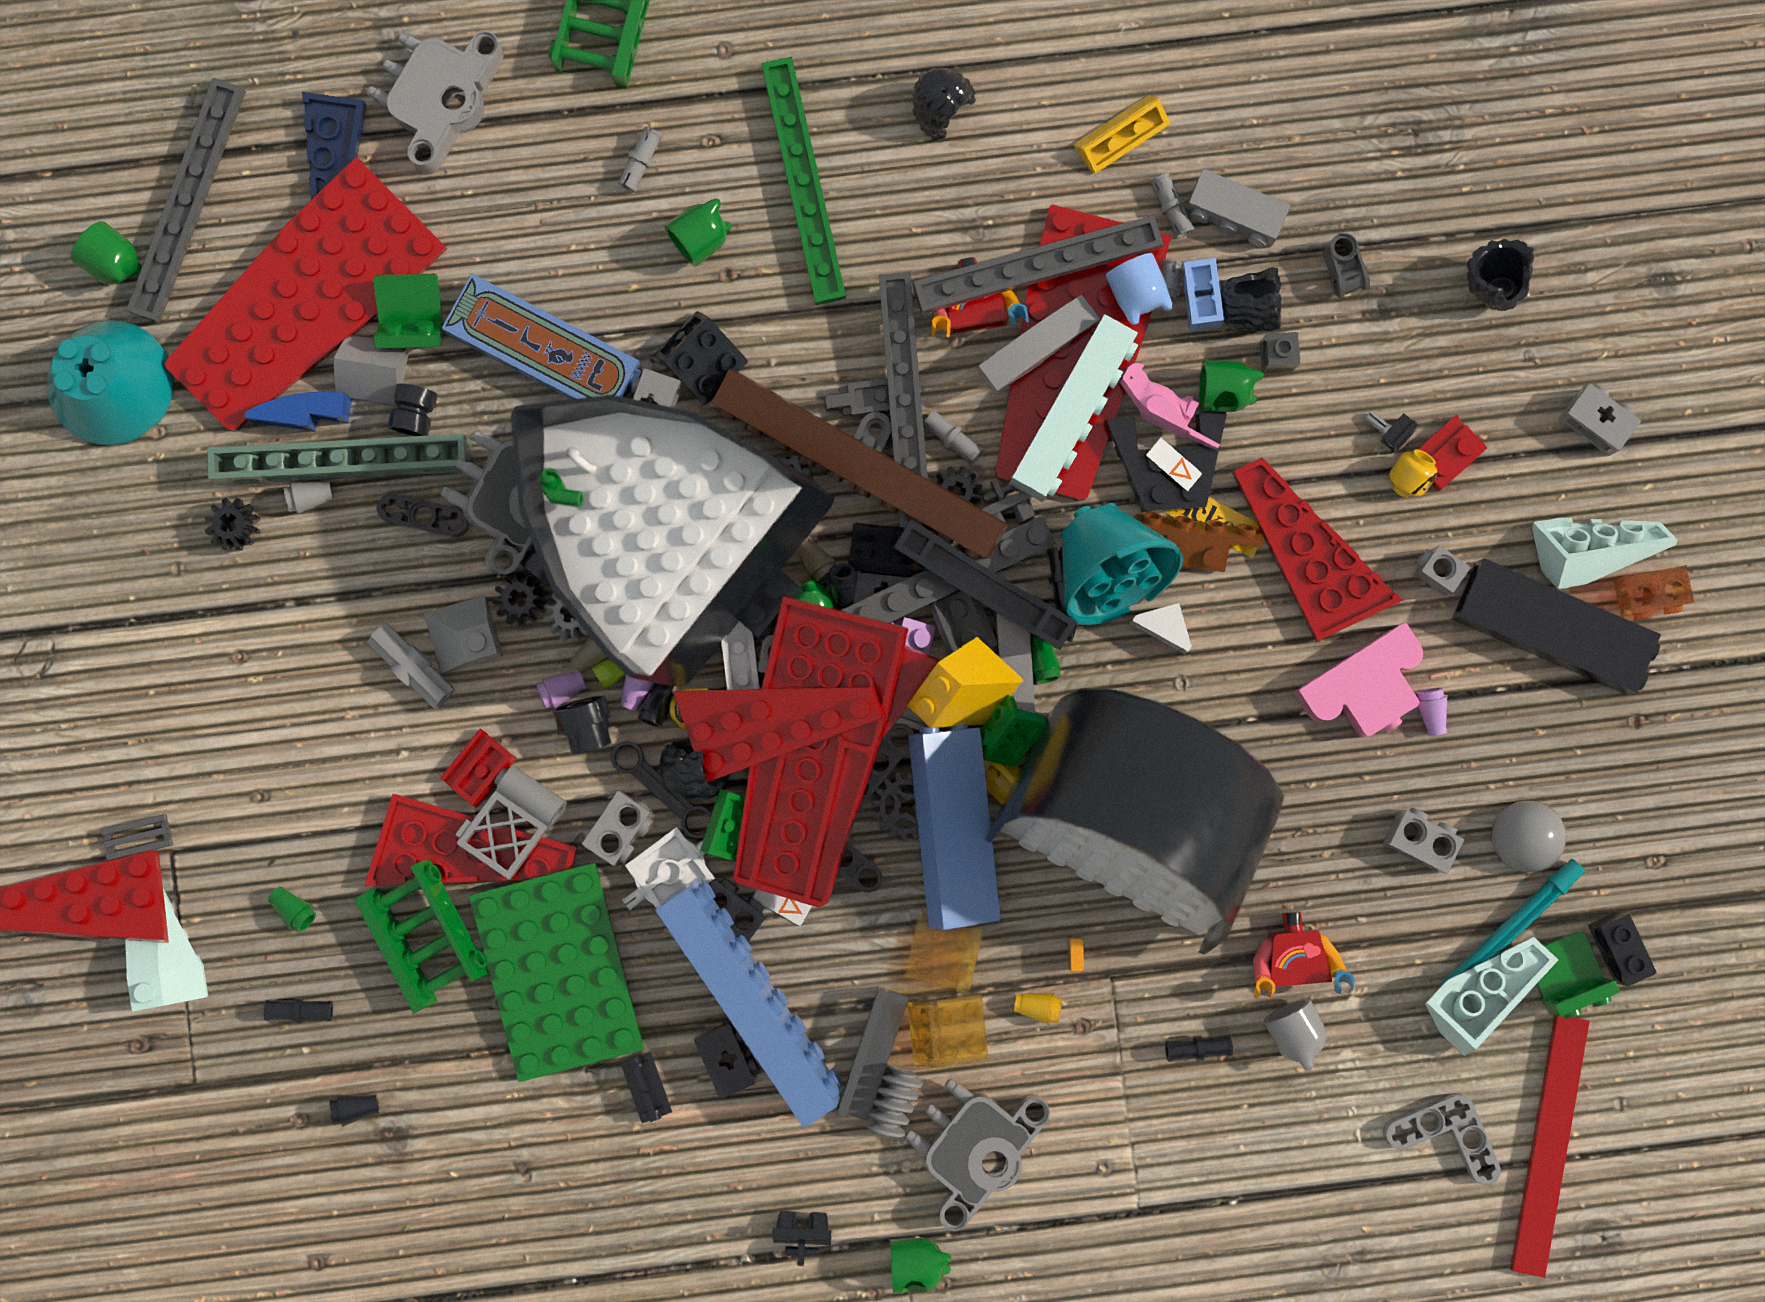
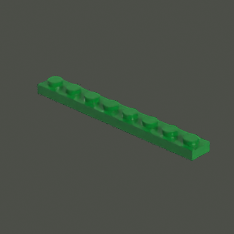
M792 56L761 63L815 305L846 299Z

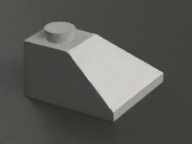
M485 595L424 613L441 674L503 656Z

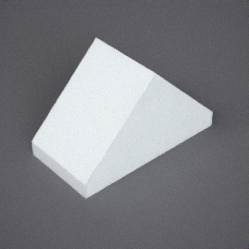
M1179 603L1135 615L1129 622L1130 625L1183 654L1189 652L1192 647Z

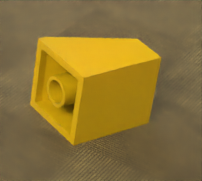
M976 637L938 662L907 706L930 728L951 727L960 724L982 725L988 721L995 708L1000 705L1007 695L1012 696L1024 680Z

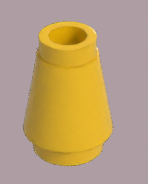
M1017 993L1014 1012L1048 1025L1051 1022L1059 1023L1062 998L1055 997V993Z

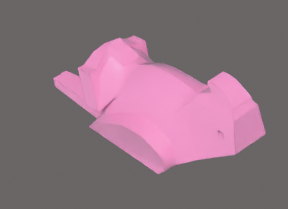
M1135 363L1127 368L1120 384L1138 408L1143 420L1184 439H1191L1215 450L1219 448L1220 444L1187 426L1199 404L1193 400L1192 396L1180 398L1169 388L1151 382L1142 370L1143 364Z

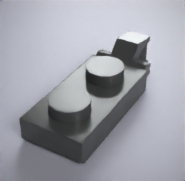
M887 378L848 383L846 386L839 387L840 394L829 395L824 398L826 411L842 410L843 416L851 415L852 417L867 415L871 412H890Z

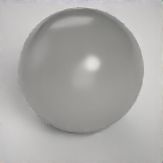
M1519 801L1507 806L1497 816L1492 827V844L1496 854L1506 865L1521 872H1538L1549 868L1560 858L1565 848L1566 831L1561 818L1552 808L1540 802Z

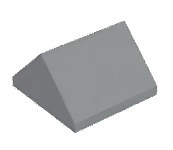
M354 335L345 338L333 358L335 392L345 393L355 400L398 406L394 402V395L397 384H403L409 348H375L373 338Z

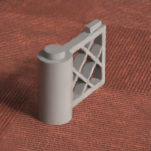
M512 766L509 770H501L494 781L497 785L495 792L472 822L466 819L455 834L460 838L456 843L459 847L509 881L548 828L556 822L567 804L564 799L515 766ZM497 802L508 809L510 821L491 824L489 812ZM513 813L521 817V819L514 820ZM486 818L487 825L480 826V824ZM529 823L538 829L530 840L517 842L515 825ZM511 826L513 843L494 846L492 829ZM488 830L490 847L475 849L467 843L475 832ZM525 846L519 854L518 847ZM514 848L516 860L507 871L497 864L495 851ZM491 852L492 860L483 853Z

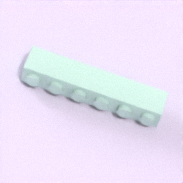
M1104 314L1009 483L1010 485L1041 502L1044 501L1047 494L1051 497L1054 496L1062 482L1061 479L1057 478L1062 467L1067 470L1070 468L1077 455L1072 450L1077 440L1084 443L1093 427L1088 424L1090 417L1093 413L1099 416L1108 400L1103 396L1108 386L1113 389L1115 388L1123 371L1118 369L1123 359L1129 362L1137 349L1138 344L1133 341L1138 332Z

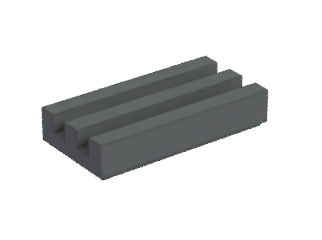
M167 814L100 829L101 835L105 838L103 844L108 852L106 854L107 861L173 846ZM161 823V828L113 839V834ZM159 835L164 837L163 841L116 852L115 846Z

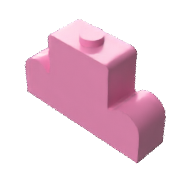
M1406 622L1401 623L1296 689L1293 693L1307 715L1317 722L1335 719L1343 711L1359 737L1372 736L1383 728L1388 732L1402 723L1401 716L1419 705V699L1400 671L1409 670L1419 665L1423 658V649Z

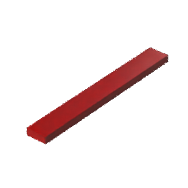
M1554 1015L1510 1269L1514 1272L1543 1278L1546 1276L1589 1020L1575 1017L1563 1019V1016Z

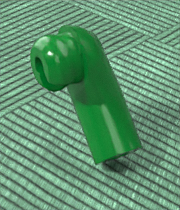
M547 468L540 473V486L549 502L578 508L582 506L584 500L583 492L567 489L555 469Z

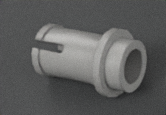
M1166 259L1162 261L1161 273L1173 302L1176 301L1177 296L1181 292L1178 284L1182 263L1176 260L1175 265H1173V259Z

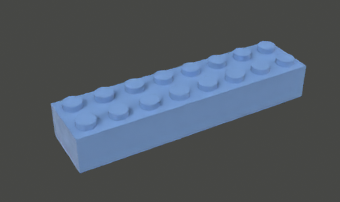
M696 877L666 897L655 911L802 1127L805 1128L837 1107L843 1082L839 1074L833 1068L829 1070L822 1060L825 1056L816 1042L811 1043L805 1035L806 1027L799 1016H793L786 1007L788 1001L779 988H773L768 980L770 975L766 967L760 961L756 963L750 954L752 948L749 942H747L743 935L736 937L730 928L734 922L727 910L724 908L720 909L714 901L715 893L706 881L701 882L699 877Z

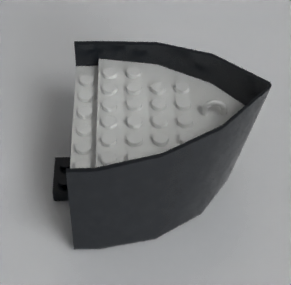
M616 395L519 405L512 410L511 422L519 512L551 589L603 654L629 678L684 687L696 676L721 645V640L726 635H729L739 621L758 638L765 639L777 624L782 598L786 596L797 599L804 591L801 586L781 569L830 510L835 500L833 496L810 477L691 411ZM547 468L555 469L567 489L583 492L584 500L582 506L578 508L549 502L540 486V473Z

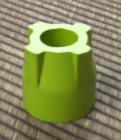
M609 659L592 667L604 689L615 684L625 676V673Z

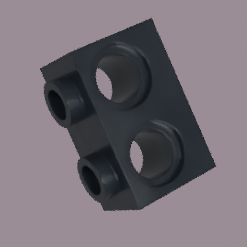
M725 877L721 882L718 879H714L710 884L714 893L721 892L727 897L725 909L734 922L730 928L736 937L743 935L747 942H749L768 916L763 913L765 906L751 896L748 900H745L738 895L737 891L740 888ZM747 911L752 914L754 922L751 928L742 929L737 925L736 916L739 912Z
M1615 912L1588 924L1609 973L1617 984L1630 986L1657 974L1630 913Z

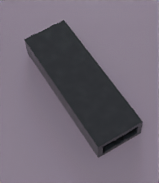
M1485 558L1474 563L1452 616V620L1626 695L1638 693V690L1643 689L1649 676L1646 672L1649 663L1657 657L1660 650V644L1658 643L1661 636L1660 633Z

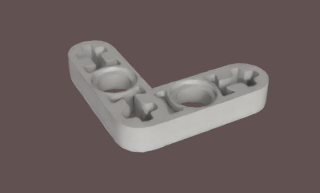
M1449 1094L1397 1116L1385 1124L1383 1128L1384 1139L1394 1148L1401 1150L1450 1130L1468 1174L1472 1179L1480 1184L1490 1185L1500 1177L1501 1169L1475 1106L1469 1098L1462 1094ZM1455 1101L1465 1104V1108L1461 1110L1462 1115L1460 1117L1455 1113L1445 1116L1448 1120L1447 1123H1445L1443 1114L1438 1110L1439 1107L1445 1112L1453 1110L1455 1108ZM1428 1112L1434 1113L1437 1118L1436 1126L1431 1130H1424L1420 1123L1421 1117ZM1411 1119L1413 1126L1419 1132L1417 1136L1412 1130L1404 1133V1140L1401 1142L1396 1138H1392V1135L1396 1133V1126L1403 1130L1412 1127L1409 1123ZM1469 1130H1475L1479 1135L1478 1144L1472 1148L1466 1147L1463 1143V1136ZM1479 1154L1484 1163L1491 1165V1168L1487 1170L1488 1175L1486 1177L1477 1173L1481 1169V1165L1476 1157L1470 1158L1469 1155Z

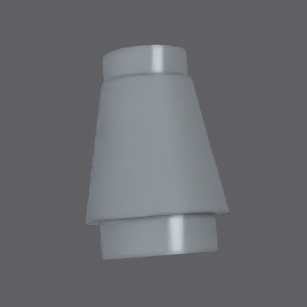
M329 482L291 483V486L284 487L289 512L297 511V513H301L333 500Z

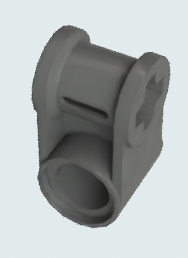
M1340 233L1333 237L1324 247L1323 256L1336 297H1344L1346 292L1359 288L1362 290L1369 289V273L1363 262L1355 237L1348 233ZM1335 244H1341L1346 248L1347 255L1345 257L1336 254Z

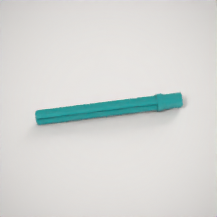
M1571 858L1555 874H1552L1533 896L1440 983V987L1447 980L1499 955L1557 898L1569 891V887L1585 873L1584 868Z

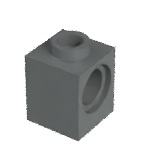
M1298 332L1271 333L1263 337L1260 341L1261 368L1263 373L1294 371L1300 364Z

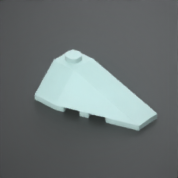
M1555 518L1533 522L1532 525L1541 571L1557 589L1588 584L1673 547L1678 541L1661 522L1622 520L1620 525L1602 524L1601 519H1591L1589 524L1573 523L1572 518Z
M164 888L169 943L141 940L140 942L125 939L127 983L132 1012L209 997L204 965L199 955L195 954L188 940L189 936L186 930L182 929L175 916L174 908Z
M1533 937L1447 980L1425 1005L1439 1032L1465 1056L1481 1045L1558 959Z

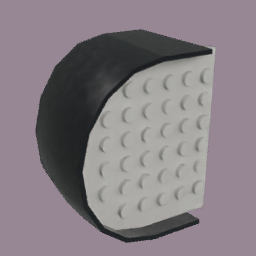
M1081 688L1060 698L1047 716L1046 725L1025 758L985 840L991 843L998 832L1002 831L1019 840L1018 843L1023 848L1033 852L1038 850L1044 853L1053 864L1058 866L1066 865L1076 870L1075 873L1080 878L1087 881L1095 880L1103 884L1107 892L1115 896L1124 895L1133 900V905L1144 911L1152 910L1162 915L1161 919L1172 926L1181 925L1198 935L1207 931L1198 951L1205 955L1226 941L1278 820L1284 796L1270 771L1240 744L1201 720L1158 701L1113 689Z

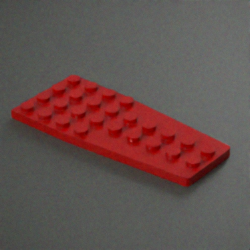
M356 157L283 227L165 362V366L227 429L237 431L249 421L244 418L245 411L278 398L338 349L345 338L355 335L378 316L373 282L375 275L422 274L447 248Z
M1050 204L1039 246L1123 223ZM1160 233L1164 244L1161 249L1143 253H1153L1161 272L1162 261L1166 259L1171 235ZM1143 254L1034 283L1028 287L1025 306L1027 307L1029 322L1026 323L1025 319L1022 318L1019 336L1080 295H1083L1100 318V321L1105 314L1138 332L1133 341L1138 344L1137 349L1129 362L1125 359L1121 362L1118 369L1123 371L1119 381L1114 389L1108 386L1103 396L1108 400L1099 416L1093 413L1090 417L1088 424L1093 427L1084 443L1077 440L1072 449L1077 455L1068 470L1062 467L1057 478L1061 479L1062 482L1054 495L1084 501L1092 487L1110 432H1107L1104 421L1116 418L1125 393L1120 381L1127 368L1135 364L1152 313L1150 311L1141 314L1139 323L1132 325L1118 305L1106 279V274L1120 264ZM1100 321L1089 330L1074 338L1067 346L1045 359L1041 365L1011 383L995 476L998 480L1010 483Z
M786 596L782 598L762 689L874 686L885 718L750 767L734 870V881L737 884L815 907H822L828 903L886 727L909 628Z

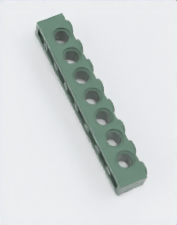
M465 434L207 448L208 479L219 485L463 472L456 468V463L459 459L472 463L471 440Z

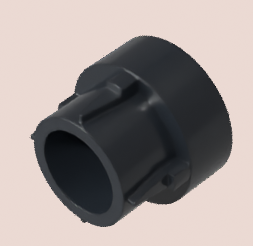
M605 695L583 698L552 710L558 731L563 732V735L567 737L571 754L593 751L612 742L608 731L610 726L608 718L611 717Z

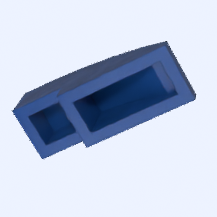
M322 391L293 394L245 411L244 418L254 424L316 432L317 419L349 423L352 399L347 394L341 392Z

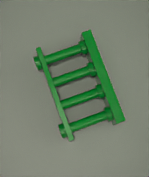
M566 0L556 41H551L548 51V58L551 59L555 71L562 72L565 59L608 69L616 86L628 88L650 0H581L624 11V14L627 15L625 25H620L619 28L576 18L580 0ZM572 30L616 40L617 44H619L617 55L613 54L611 57L568 47Z
M430 859L412 865L411 869L415 877L383 895L378 888L354 899L413 1014L438 1002L435 991L467 974L470 982H473L489 974L484 955L477 950L441 881L439 869L432 864ZM422 888L430 906L400 923L396 922L390 906ZM437 917L445 934L418 950L411 951L405 939V934ZM452 946L460 963L427 980L420 968V963Z

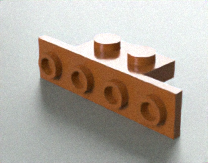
M1154 512L1135 514L1136 520L1160 535H1166L1165 538L1179 547L1183 556L1182 567L1225 572L1230 543L1262 547L1263 545L1260 529L1250 524L1231 526L1225 525L1218 520L1199 522L1186 516L1167 518Z

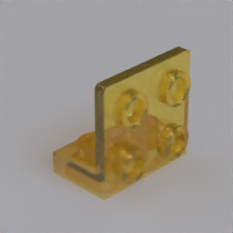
M919 915L905 976L919 981L954 988L957 992L969 994L983 929L974 926L947 930L929 928L928 916Z
M980 994L937 1001L917 1000L908 1002L914 1067L939 1068L988 1058L983 1001Z

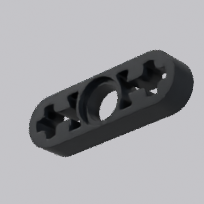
M396 494L383 496L377 504V513L380 518L387 523L450 537H461L466 534L470 527V523L466 520L463 511L452 506ZM393 501H396L398 507L408 510V522L404 521L407 516L402 513L395 512L390 517V513L385 511L386 506H392ZM422 507H428L432 512V518L427 524H418L415 519L417 510ZM439 510H443L440 515L443 518L453 519L454 515L458 514L457 518L462 521L461 526H455L453 531L447 523L439 522V528H435L439 521Z

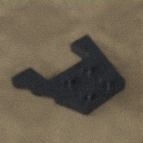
M1226 412L1196 414L1197 432L1221 444L1227 416ZM1135 417L1114 418L1104 421L1107 432H1110L1115 444L1114 449L1117 456L1121 458L1126 469L1127 479L1142 513L1207 507L1219 448L1215 450L1198 443V446L1174 448L1202 473L1189 491H1187L1146 456L1151 449H1138Z

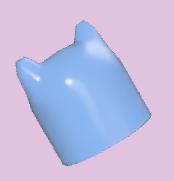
M1153 253L1143 254L1128 260L1106 274V279L1118 305L1132 325L1139 323L1141 314L1148 313L1158 307L1165 311L1172 310V301L1167 285Z

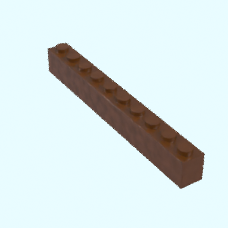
M729 369L712 401V404L720 407L718 411L720 415L731 421H735L736 418L741 419L747 423L745 429L760 437L764 432L774 438L771 442L773 445L786 452L790 448L801 453L798 459L810 466L815 467L817 463L828 469L825 474L841 483L844 478L855 484L853 487L854 491L867 498H870L871 494L882 499L880 503L882 507L896 514L898 510L910 515L908 521L912 520L924 528L928 525L937 530L935 535L950 545L956 541L965 546L963 552L976 560H980L981 557L991 558L1009 525L737 371Z

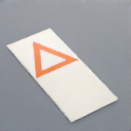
M1162 438L1156 442L1146 455L1187 491L1202 475L1197 468Z
M757 890L753 896L754 899L799 926H801L812 907L808 904Z

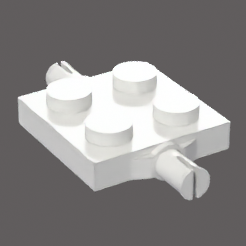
M676 827L625 866L635 878L637 886L635 891L622 899L627 904L636 897L635 900L627 905L628 909L632 910L633 907L644 899L654 904L657 908L666 897L696 877H699L701 882L706 881L708 884L713 881L715 876L706 866L703 857L706 853L700 851L703 840L695 845L688 841L681 830Z

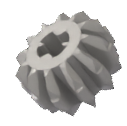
M553 593L552 598L557 602L556 605L545 604V609L553 612V614L545 616L544 621L546 623L555 622L549 631L555 634L561 630L560 639L566 641L570 632L573 641H579V630L586 636H589L577 620L571 618L572 622H568V618L564 616L567 608L556 594Z

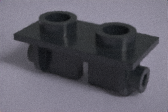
M651 1051L620 1062L642 1124L648 1121H656L662 1118V1116L672 1113Z

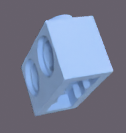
M1216 258L1184 262L1182 277L1190 332L1221 328L1224 317Z

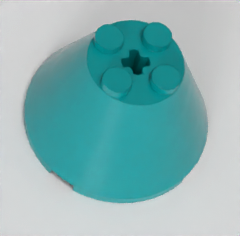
M109 320L86 325L62 341L51 360L47 374V394L51 408L66 429L88 442L100 445H121L141 438V435L154 424L158 425L170 406L174 392V375L165 366L169 356L155 337L134 324Z
M1114 503L1093 509L1090 506L1078 509L1073 515L1075 519L1060 534L1063 556L1064 609L1070 618L1077 621V624L1094 625L1109 622L1131 613L1129 607L1144 598L1149 603L1173 582L1183 565V556L1175 543L1123 512Z

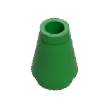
M1037 637L1031 638L1032 672L1036 683L1045 684L1060 679L1062 667L1053 648Z
M283 887L276 888L268 897V902L272 904V907L289 930L294 929L300 933L308 928L316 917L311 904L285 890Z

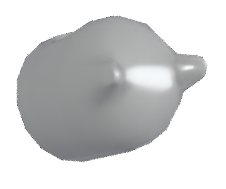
M1304 998L1273 1011L1263 1022L1276 1041L1281 1055L1285 1059L1299 1062L1305 1070L1310 1071L1313 1068V1058H1317L1320 1055V1051L1325 1047L1327 1035L1325 1026L1312 1000Z

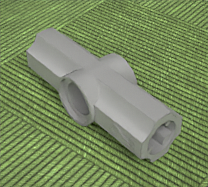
M385 623L370 635L367 641L370 647L391 666L390 670L405 685L414 688L434 709L443 705L452 696L455 689L432 667V662L415 646H410L389 624Z

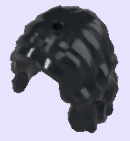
M944 67L939 69L932 68L930 71L922 73L914 85L912 94L914 107L912 112L926 136H931L933 141L944 139L947 134L945 128L948 127L950 119L957 113L959 108L965 102L970 105L975 103L974 88L970 84L969 79L963 78L959 72H952L949 68Z
M1507 239L1500 241L1491 240L1487 246L1479 247L1472 253L1473 258L1467 261L1469 291L1477 297L1478 301L1492 310L1507 311L1513 309L1518 301L1523 300L1529 292V282L1533 271L1534 248L1528 247L1526 242L1519 239L1512 241Z
M1270 267L1258 273H1247L1239 277H1232L1222 285L1220 294L1225 325L1233 331L1252 334L1281 328L1282 297L1279 294L1281 282L1277 268Z
M673 741L672 744H667L661 752L660 774L664 785L670 792L681 794L685 798L710 799L718 796L720 789L726 788V781L729 779L730 774L707 782V776L702 768L704 763L703 752L701 750L694 751L691 741Z

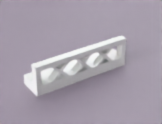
M739 621L729 635H726L721 640L727 690L760 689L753 633Z

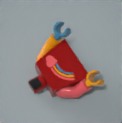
M974 257L958 261L959 268L977 264V260ZM1012 290L933 311L931 336L935 337V332L938 330L945 331L946 337H950V335L1005 327L1008 323V315L1010 325L1016 327L1015 319L1024 318L1026 323L1029 322L1027 307L1020 304Z
M1301 912L1282 913L1284 931L1269 933L1268 938L1262 941L1253 958L1254 980L1256 982L1253 996L1258 999L1260 989H1265L1269 994L1268 999L1270 1000L1275 992V988L1278 986L1332 982V977L1335 978L1334 990L1336 993L1341 994L1342 992L1341 982L1348 983L1351 991H1353L1355 984L1354 976L1347 972L1340 954L1328 938L1320 934L1318 930H1303Z

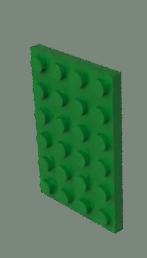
M596 861L469 895L518 1082L644 1050L645 1046Z

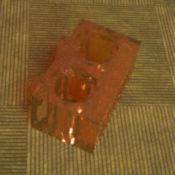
M1686 565L1624 576L1613 580L1621 617L1632 615L1633 621L1653 617L1652 611L1663 609L1664 615L1683 612V605L1694 603ZM1667 584L1671 585L1674 589L1673 599L1667 597L1665 593V586ZM1636 589L1643 594L1644 600L1642 605H1639L1634 599Z

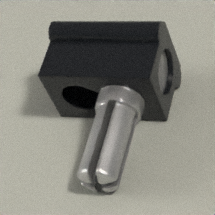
M1373 411L1365 418L1366 421L1383 435L1381 442L1393 453H1396L1418 427L1417 422L1410 419L1404 413L1393 425L1385 422Z

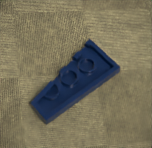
M302 92V100L305 106L304 124L308 142L307 160L310 165L309 184L311 200L356 157L358 158L366 110L364 100Z

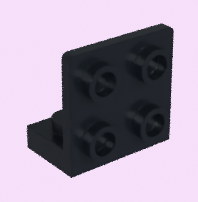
M696 311L653 354L661 364L671 369L703 404H707L716 395L729 369L739 372L748 363L746 357L708 316L699 311Z

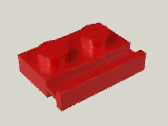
M1457 414L1418 448V450L1426 452L1436 461L1437 477L1432 485L1438 491L1448 485L1487 449V446L1474 432L1459 420L1460 417Z
M480 728L440 779L446 782L450 788L471 806L477 808L496 785L494 781L501 770L508 769L517 757Z

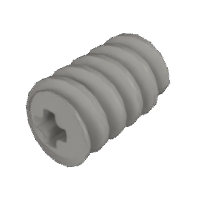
M887 1063L886 1066L893 1072V1075L882 1076V1079L889 1086L888 1088H878L877 1091L884 1096V1100L873 1101V1104L880 1111L869 1112L868 1116L875 1121V1125L865 1126L889 1137H904L905 1131L899 1125H908L910 1119L903 1113H911L914 1110V1106L907 1100L918 1099L919 1095L912 1088H921L923 1082L916 1076V1073Z

